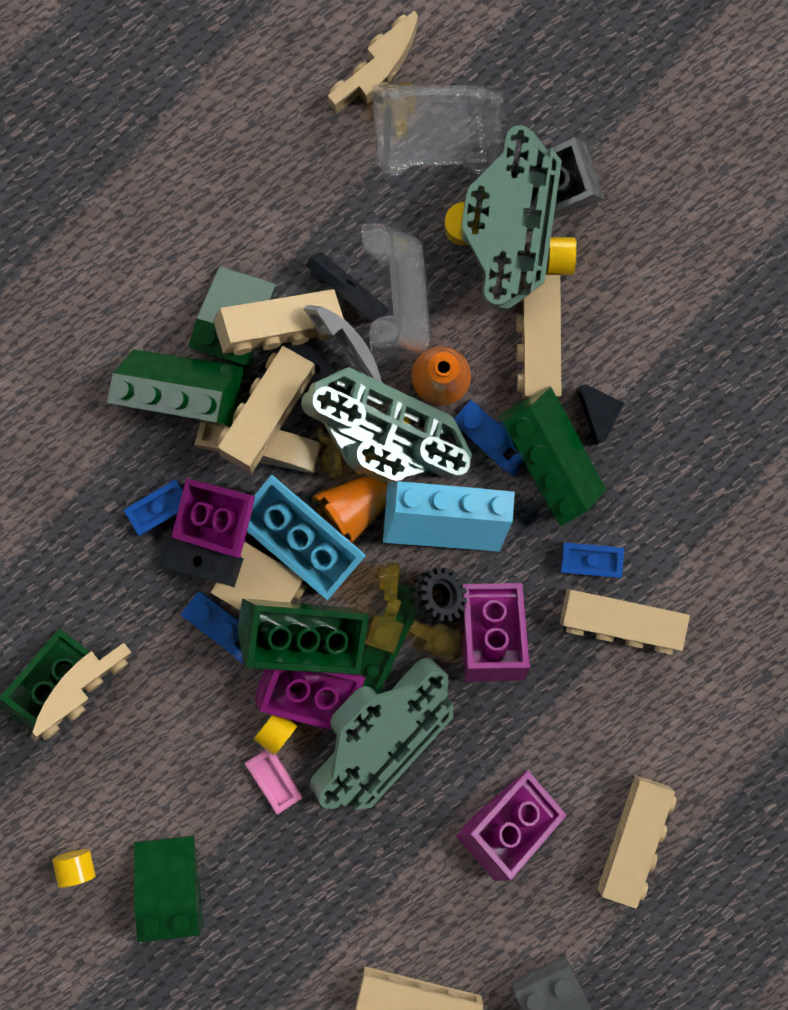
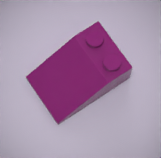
M186 478L172 538L240 558L255 496L215 484Z
M522 583L463 584L462 589L466 588L467 593L462 594V597L467 598V603L462 605L465 607L464 612H462L465 682L525 681L530 664Z
M264 669L254 699L260 712L332 730L330 725L332 716L358 688L362 687L365 677L359 674Z
M526 770L479 810L458 832L456 837L494 881H508L514 878L567 815L534 776Z

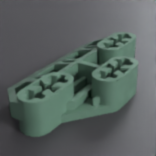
M516 125L508 131L502 147V154L471 184L463 206L460 236L466 244L470 245L484 271L481 298L483 304L492 310L508 311L542 286L545 281L562 160L552 148L550 151L545 148L534 134V131L522 125ZM518 139L520 140V145H522L516 166V175L518 176L517 178H512L510 169L513 164L516 146L514 140ZM538 152L543 157L541 169H546L545 174L529 171L530 167H536ZM533 190H538L535 211L540 212L539 216L523 213L524 209H530ZM476 194H481L483 202L480 207V217L477 226L479 231L478 234H472L471 226L474 220L477 201L475 197ZM527 231L532 232L529 253L534 254L533 258L517 255V252H524ZM498 258H502L503 264H505L501 272L500 280L502 281L499 285V294L502 295L499 300H495L494 294L490 292H492L496 285V275L498 272V263L496 261ZM521 273H526L525 282L529 287L518 294Z
M350 367L339 370L326 378L312 383L309 391L302 397L301 405L303 411L308 416L324 423L348 466L378 481L402 480L404 477L425 471H430L442 477L459 476L466 473L470 467L472 454L452 416ZM334 381L335 385L342 389H347L348 385L352 386L350 396L328 387V384ZM367 400L381 407L385 405V402L390 404L387 413L384 414L366 405ZM404 418L417 424L421 422V419L426 421L423 431L403 422ZM447 431L453 433L457 446L440 439V435L447 433ZM365 457L369 459L375 458L374 460L365 461ZM387 462H389V463H388V466H387V465H384V464H383V465H379L380 463H387Z
M424 658L416 662L391 691L377 694L371 687L364 686L358 688L335 712L330 722L331 728L337 736L335 751L310 780L311 790L322 807L334 809L338 808L340 804L346 806L348 803H352L355 810L372 808L453 719V702L448 698L449 675L433 660Z

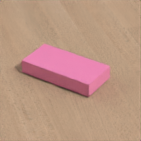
M265 749L245 762L246 767L276 814L281 813L303 798L276 754L273 756Z

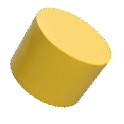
M464 202L453 205L445 216V234L451 242L457 245H468L460 236ZM476 207L471 226L472 234H478L479 231L477 226L480 211Z
M551 237L546 275L573 276L576 266L575 237Z
M272 715L253 740L274 756L297 728V725L290 719Z
M90 849L67 852L52 859L58 887L78 885L96 876Z

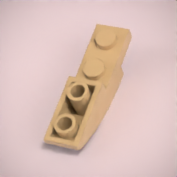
M415 11L408 16H400L393 23L392 29L386 34L380 33L375 36L367 48L368 60L370 62L367 63L365 61L359 64L353 71V76L345 82L340 80L330 89L328 101L336 114L358 96L368 104L389 84L403 64L414 41L418 27V15Z
M201 422L194 445L199 449L219 452L217 440L221 432L225 428L230 429V427ZM279 430L259 463L314 473L321 444L308 438Z
M125 643L101 660H98L91 651L64 675L45 701L38 715L31 735L34 742L41 737L44 741L49 739L60 730L58 725L67 718L71 722L86 711L83 706L86 705L89 698L83 691L87 690L88 693L94 691L104 682L101 679L110 671L115 675L128 665L126 660L129 658L131 651Z

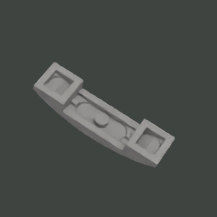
M307 305L303 308L320 334L334 335L358 372L382 383L377 364L369 348L348 322L322 306ZM368 400L366 402V405L379 409L381 408V406L374 404Z

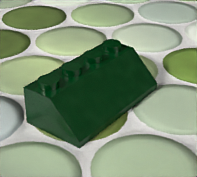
M133 349L113 372L107 403L130 410L231 427L244 368Z
M551 386L497 416L552 517L560 526L587 512L606 491L600 476Z
M242 598L238 635L244 667L360 674L369 614L351 607Z

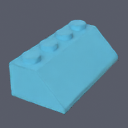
M273 475L267 479L255 494L247 532L328 600L366 555Z
M402 481L388 482L383 543L500 552L513 522L515 492Z

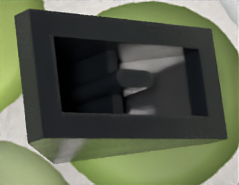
M587 384L581 385L576 391L594 443L598 445L606 441L624 403Z

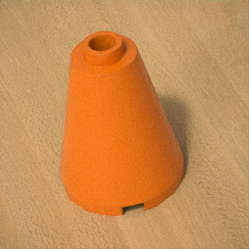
M437 346L424 351L416 359L412 368L411 380L416 393L424 401L432 405L445 406L457 402L465 395L470 385L471 371L467 360L461 353L450 347ZM438 368H445L448 372L441 373Z
M366 475L319 492L312 497V501H319L320 506L316 508L317 513L353 543L386 508L388 482L378 481Z

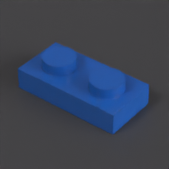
M175 479L124 509L139 536L177 515L183 488L179 481Z
M563 542L560 572L622 578L624 548Z

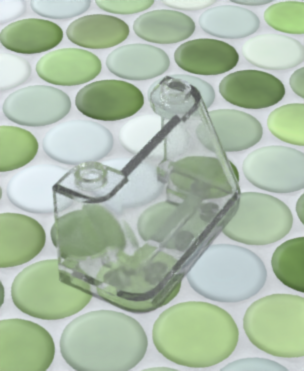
M374 85L372 87L378 166L384 170L385 174H403V169H408L409 165L463 164L470 167V172L482 174L500 156L504 93L489 87L474 85Z
M361 224L364 255L374 257L378 261L380 269L390 268L393 316L377 318L370 326L371 354L373 358L422 354L430 344L425 261L422 242L413 235L385 224Z

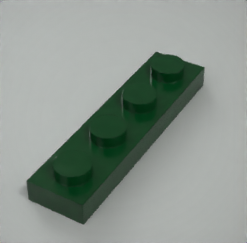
M399 582L366 649L359 674L365 677L362 687H371L377 694L380 693L416 617L415 614L418 612L417 609H411L410 605L415 603L414 600H409L408 595L414 593V591L409 590L408 586Z

